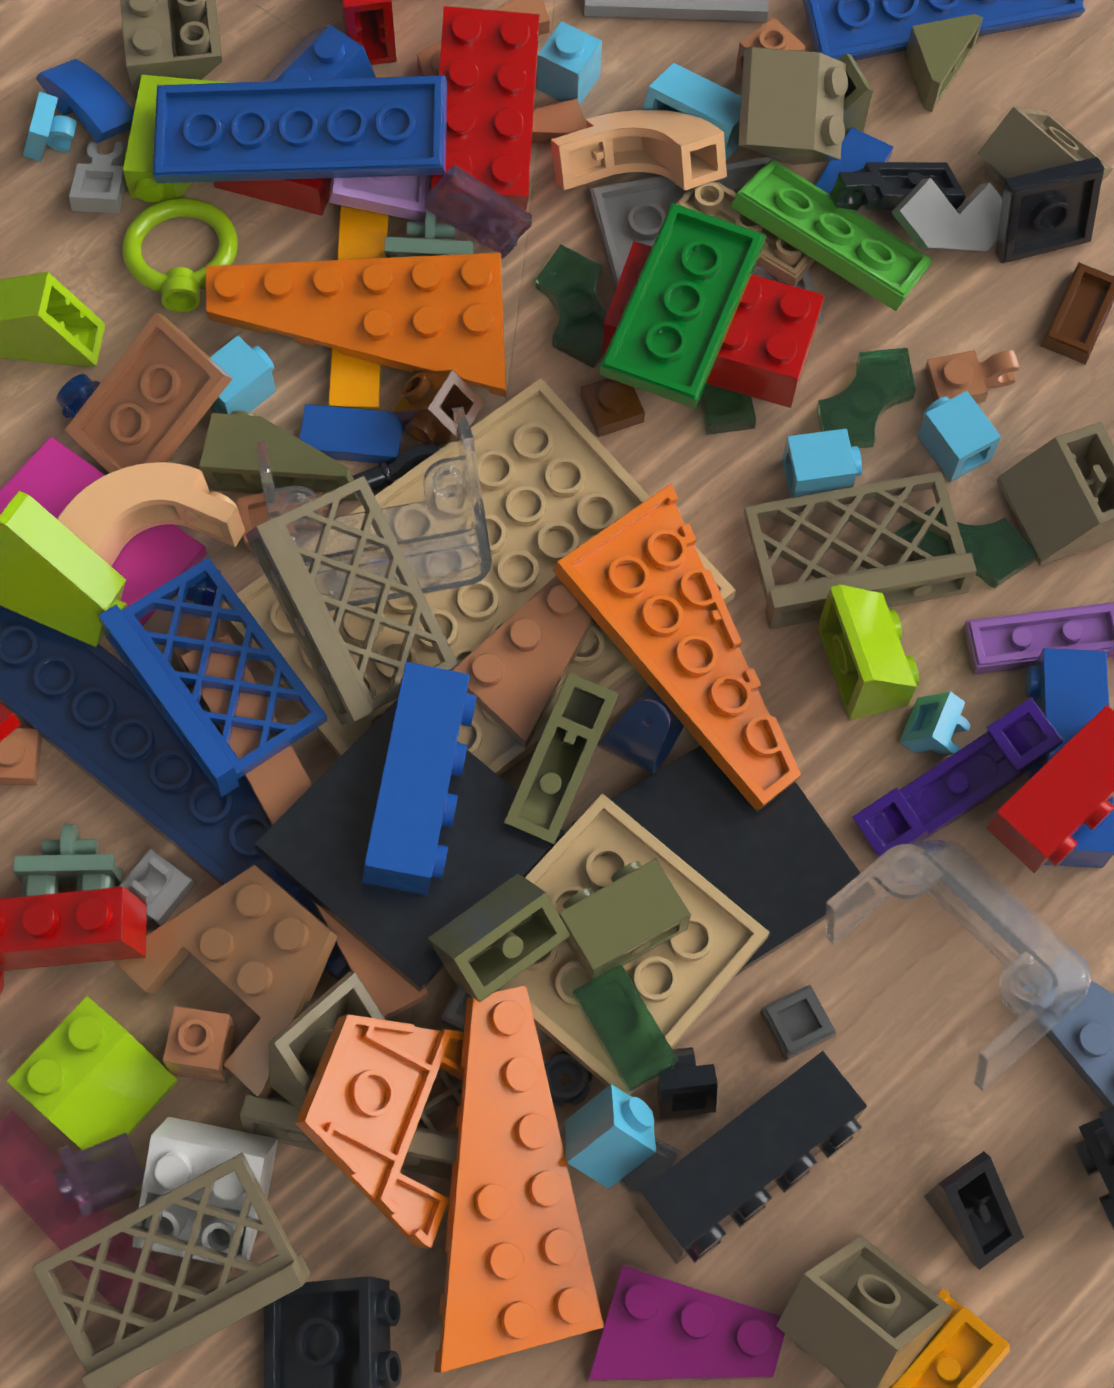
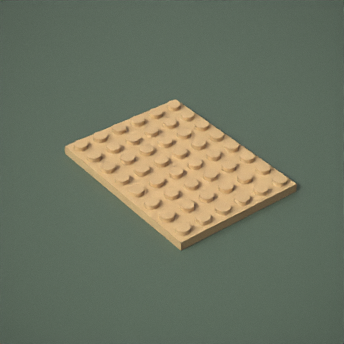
M540 378L469 428L461 441L448 443L376 494L375 498L458 664H460L556 576L553 569L557 561L649 499L650 496ZM361 505L338 522L361 529L366 512ZM371 524L369 533L377 536ZM331 529L323 556L350 565L358 538ZM320 535L302 548L315 552ZM366 542L358 568L384 577L389 563V558L384 548ZM695 546L704 568L711 571L725 604L729 603L734 599L736 590ZM302 558L309 571L311 561ZM320 564L314 581L319 593L339 600L346 573ZM395 572L393 581L401 583ZM263 574L239 591L237 596L326 713L328 721L316 728V731L340 758L398 698L373 710L372 713L355 722L341 725L266 575ZM355 577L347 604L373 613L381 586ZM390 589L382 616L408 625L413 609L408 596ZM226 602L222 604V608L231 609ZM326 606L333 619L336 609ZM344 612L338 631L345 643L363 648L371 621ZM226 620L240 639L244 641L246 629L242 623ZM419 620L417 629L425 631ZM594 620L572 663H569L561 678L550 705L544 710L536 725L534 735L526 749L477 703H475L471 727L460 725L458 742L466 744L467 750L500 777L535 750L569 672L613 691L638 671ZM379 624L371 652L397 660L405 633ZM417 637L413 638L406 662L431 667L441 663L431 642ZM252 639L251 647L260 649L254 639ZM351 654L357 666L360 656ZM259 660L274 678L276 669L272 663ZM368 660L363 680L373 698L388 690L394 668ZM282 678L280 687L289 688ZM292 700L305 717L309 715L301 702Z

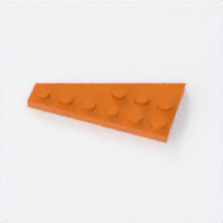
M670 483L557 561L553 572L758 812L792 785L801 776V773L776 717L769 715L758 690L762 685L754 668L749 669L739 647L742 643L711 571L705 569L694 546L697 539L690 524H685L676 505L678 497L672 483Z

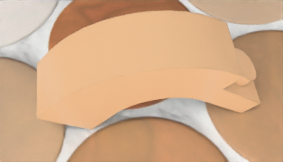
M632 110L604 114L585 119V129L551 139L556 184L563 190L611 175L628 172H648L662 175L673 181L684 191L727 177L724 132L702 118L681 112Z
M166 462L137 464L119 469L99 478L76 495L57 519L110 566L113 565L121 550L134 536L154 526L165 524L186 526L233 547L237 546L245 532L237 505L229 497L219 492L213 491L210 493L202 470Z

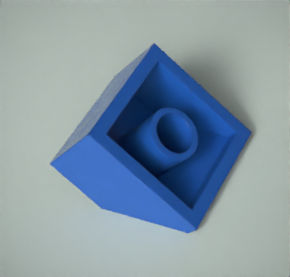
M330 24L310 32L262 82L376 78L364 47Z

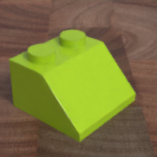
M841 584L830 587L817 630L849 721L908 706L917 685H919V672L914 658L911 655L905 656L900 642L902 626L896 610L888 609L883 593Z
M86 996L6 1082L102 1167L179 1081L127 1030Z

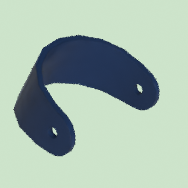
M649 686L600 739L597 747L654 774L668 757L684 725L652 687Z

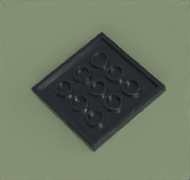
M397 699L255 843V850L364 946L420 992L444 967L428 938L517 873L525 878L562 838L564 831L560 830L555 844H552L504 823L517 791L467 750L462 776L451 775L448 793L458 795L452 828L441 826L438 845L448 846L442 879L431 877L427 895L362 883L364 865L398 703Z
M701 745L611 799L613 803L770 932L768 938L736 975L863 896L870 889L868 882L796 782L757 812Z

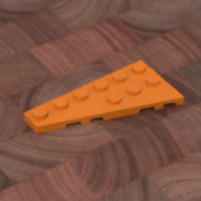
M501 253L206 266V313L209 320L262 334L268 332L296 338L297 343L312 347L318 344L338 349L340 354L411 373H415L417 370L433 372L453 369L467 384L489 389L491 394L507 398Z
M526 985L496 991L481 1002H478L474 997L468 998L466 1002L461 1068L464 1070L461 1105L457 1106L455 1127L459 1130L456 1160L452 1162L444 1251L447 1255L444 1294H441L439 1309V1317H442L439 1350H436L434 1372L437 1373L604 1328Z

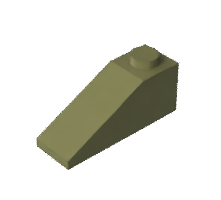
M233 411L230 414H211L199 467L213 490L262 493L286 487L289 496L302 497L314 492L326 494L354 481L347 466L261 416H256L246 411ZM356 492L342 498V500L356 501L359 499Z
M571 672L567 674L504 823L555 844L619 693Z

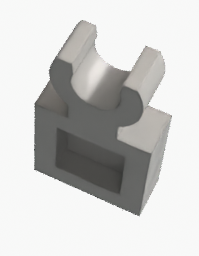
M91 141L88 144L87 155L89 164L77 163L69 193L72 211L120 214L127 184L123 173L125 155L122 142H116L114 151L106 155L99 153L98 143L95 141Z

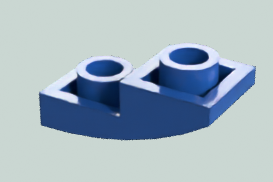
M73 59L38 73L36 79L45 92L58 97L56 107L62 115L66 116L74 112L96 143L131 129L134 110L107 80L88 65Z

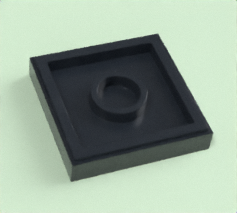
M1098 157L1005 179L995 251L1001 263L1091 242L1104 173V166Z

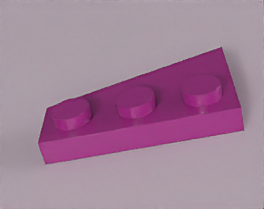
M622 1265L588 1382L609 1380L651 1381L663 1379L773 1378L785 1333L776 1326L781 1316Z

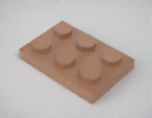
M155 312L65 428V431L109 473L137 464L167 463L233 378L166 317Z

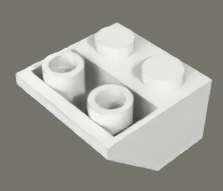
M167 1117L152 1133L150 1138L139 1208L242 1152L267 1198L278 1138ZM235 1171L215 1181L209 1204L240 1214L246 1192ZM204 1188L187 1197L201 1201ZM175 1204L170 1205L163 1210L157 1232L188 1241L197 1211ZM251 1204L248 1216L259 1219ZM205 1214L196 1244L228 1254L237 1224ZM152 1216L136 1225L149 1229ZM245 1226L236 1257L246 1260L250 1259L258 1230ZM134 1236L132 1247L142 1249L145 1239ZM155 1242L151 1250L184 1257L185 1253L184 1251ZM194 1254L192 1257V1259L225 1265L223 1263H219Z

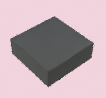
M811 985L803 987L763 1007L760 1011L786 1061L836 1035V1031Z

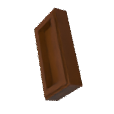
M1078 262L1044 336L1041 347L1086 365L1114 303V276Z

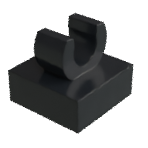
M693 1047L671 1049L673 1065H670V1069L658 1070V1104L661 1119L715 1113L718 1082L714 1064L696 1066Z

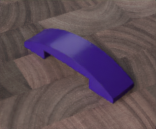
M1032 697L986 727V733L902 789L898 790L896 787L852 817L882 862L911 848L971 811L1020 777L1063 743L1061 737Z

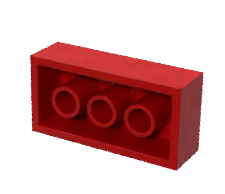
M444 6L439 75H445L447 80L446 175H432L430 209H437V211L525 218L529 197L540 14Z
M636 241L632 243L604 321L602 354L606 353L652 249L650 245ZM751 275L706 384L791 408L818 325L825 295Z

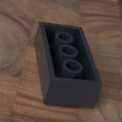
M822 1051L642 1189L639 1193L635 1210L676 1264L688 1255L696 1263L721 1243V1239L726 1235L722 1229L734 1220L737 1226L741 1228L766 1208L765 1204L772 1199L768 1193L778 1185L783 1193H785L810 1173L809 1170L817 1164L814 1156L820 1151L827 1158H830L854 1138L853 1135L862 1128L857 1119L866 1109L867 1105L826 1053Z

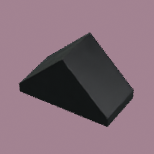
M984 1151L942 1180L924 1196L970 1261L979 1270L1024 1238L993 1161Z

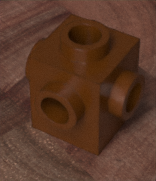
M453 369L417 373L405 383L401 391L402 398L393 410V413L406 425L407 433L423 444L458 442L462 440L485 402Z

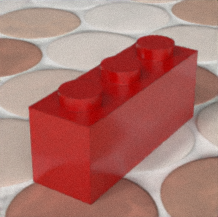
M1106 705L996 811L986 827L1034 874L1047 861L1055 867L1058 866L1079 844L1072 836L1084 824L1093 831L1114 810V806L1109 802L1114 796V711Z
M123 886L0 899V971L146 957L147 904Z

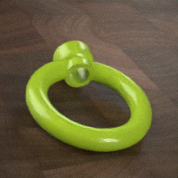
M175 198L148 207L131 222L124 235L122 255L126 268L136 281L148 289L161 293V303L166 309L184 313L195 310L201 303V290L206 289V266L195 272L185 267H176L170 269L166 274L152 269L145 262L142 255V244L146 235L158 224L174 218H195L207 223L215 230L219 246L216 255L206 266L233 265L238 250V237L229 217L216 206L198 199Z

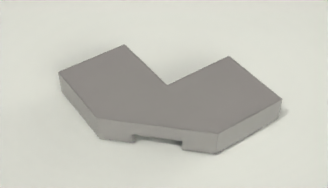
M931 178L922 179L891 213L919 249L958 250L961 252L979 253L988 251L997 241L1002 198L990 182L983 183L955 210Z

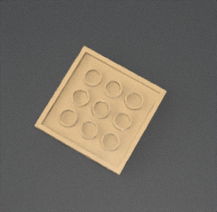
M602 793L525 878L547 893L559 914V912L565 909L563 903L577 892L586 888H592L595 893L613 883L611 880L612 875L627 864L639 861L643 866L656 858L691 913L688 929L594 983H591L568 942L564 940L496 991L526 985L535 1025L605 1086L608 1087L610 1084H613L631 1096L764 943L770 932Z

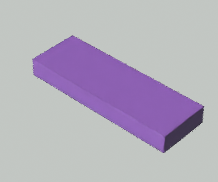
M1114 602L966 620L963 630L973 675L1034 666L1043 648L1107 651V658L1114 657Z

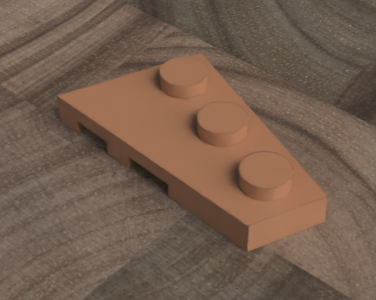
M555 576L452 671L470 674L467 694L477 695L476 703L526 749L534 735L536 725L544 710L550 705L561 678L569 663H572L594 619L562 581Z

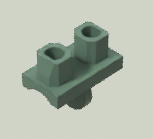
M427 208L425 222H407V236L425 237V239L385 237L384 252L386 258L475 254L473 241L437 239H455L456 224L438 223L437 209Z
M64 824L60 840H42V855L14 856L13 872L22 883L23 897L58 893L59 887L77 886L76 891L120 886L122 884L123 870L121 867L116 866L114 854H98V839H80L79 829L76 824Z

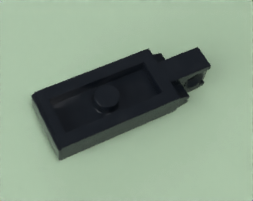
M866 162L862 170L839 172L838 179L832 191H830V196L836 208L856 210L864 205L869 210H874L875 208L876 210H894L922 179L931 178L954 209H958L966 198L947 162Z

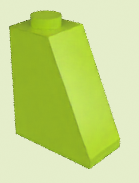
M141 75L123 167L131 198L141 199L149 203L181 198L193 183H157L153 177L157 85L233 82Z
M49 272L0 279V358L81 367L97 366L105 323Z
M18 491L0 514V606L97 647L105 635L98 615L116 604L120 610L128 607L127 603L121 601L126 579L30 495Z

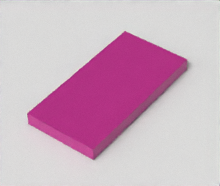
M51 436L0 490V514L17 492L22 491L30 495L58 519L76 495L99 478L105 476V474ZM174 524L158 525L140 532L124 546L111 566L126 579L121 601L130 606L195 566L207 555L205 546ZM154 609L153 611L138 619L142 626L150 619V617L157 611V609Z

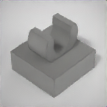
M150 849L119 887H125L147 904V918L160 927L168 920L195 884L190 877Z

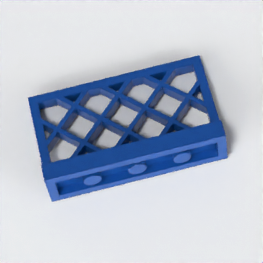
M209 557L125 609L120 610L116 604L98 615L107 640L221 798L239 786V778L328 721L326 713ZM206 577L217 590L213 606L185 602L188 588ZM175 596H177V600H176V601L170 600V599L174 598ZM223 599L231 609L222 608ZM154 609L173 612L168 634L146 631L138 619ZM182 613L210 618L205 640L177 636ZM219 619L242 623L246 629L242 646L214 642ZM252 639H254L260 649L251 647ZM156 644L165 645L164 654H162ZM174 647L203 651L198 674L179 672L173 669L170 663ZM211 653L240 657L235 680L206 676ZM248 658L272 663L276 669L272 686L243 681ZM282 678L289 688L280 687ZM185 684L195 685L193 695ZM203 687L232 691L227 715L206 712L202 709L200 700ZM240 693L270 697L265 721L235 716ZM278 698L299 701L309 713L308 716L294 725L273 722ZM214 724L224 725L223 735H221ZM233 727L262 731L259 747L241 759L237 757L229 746ZM270 733L278 734L269 740Z

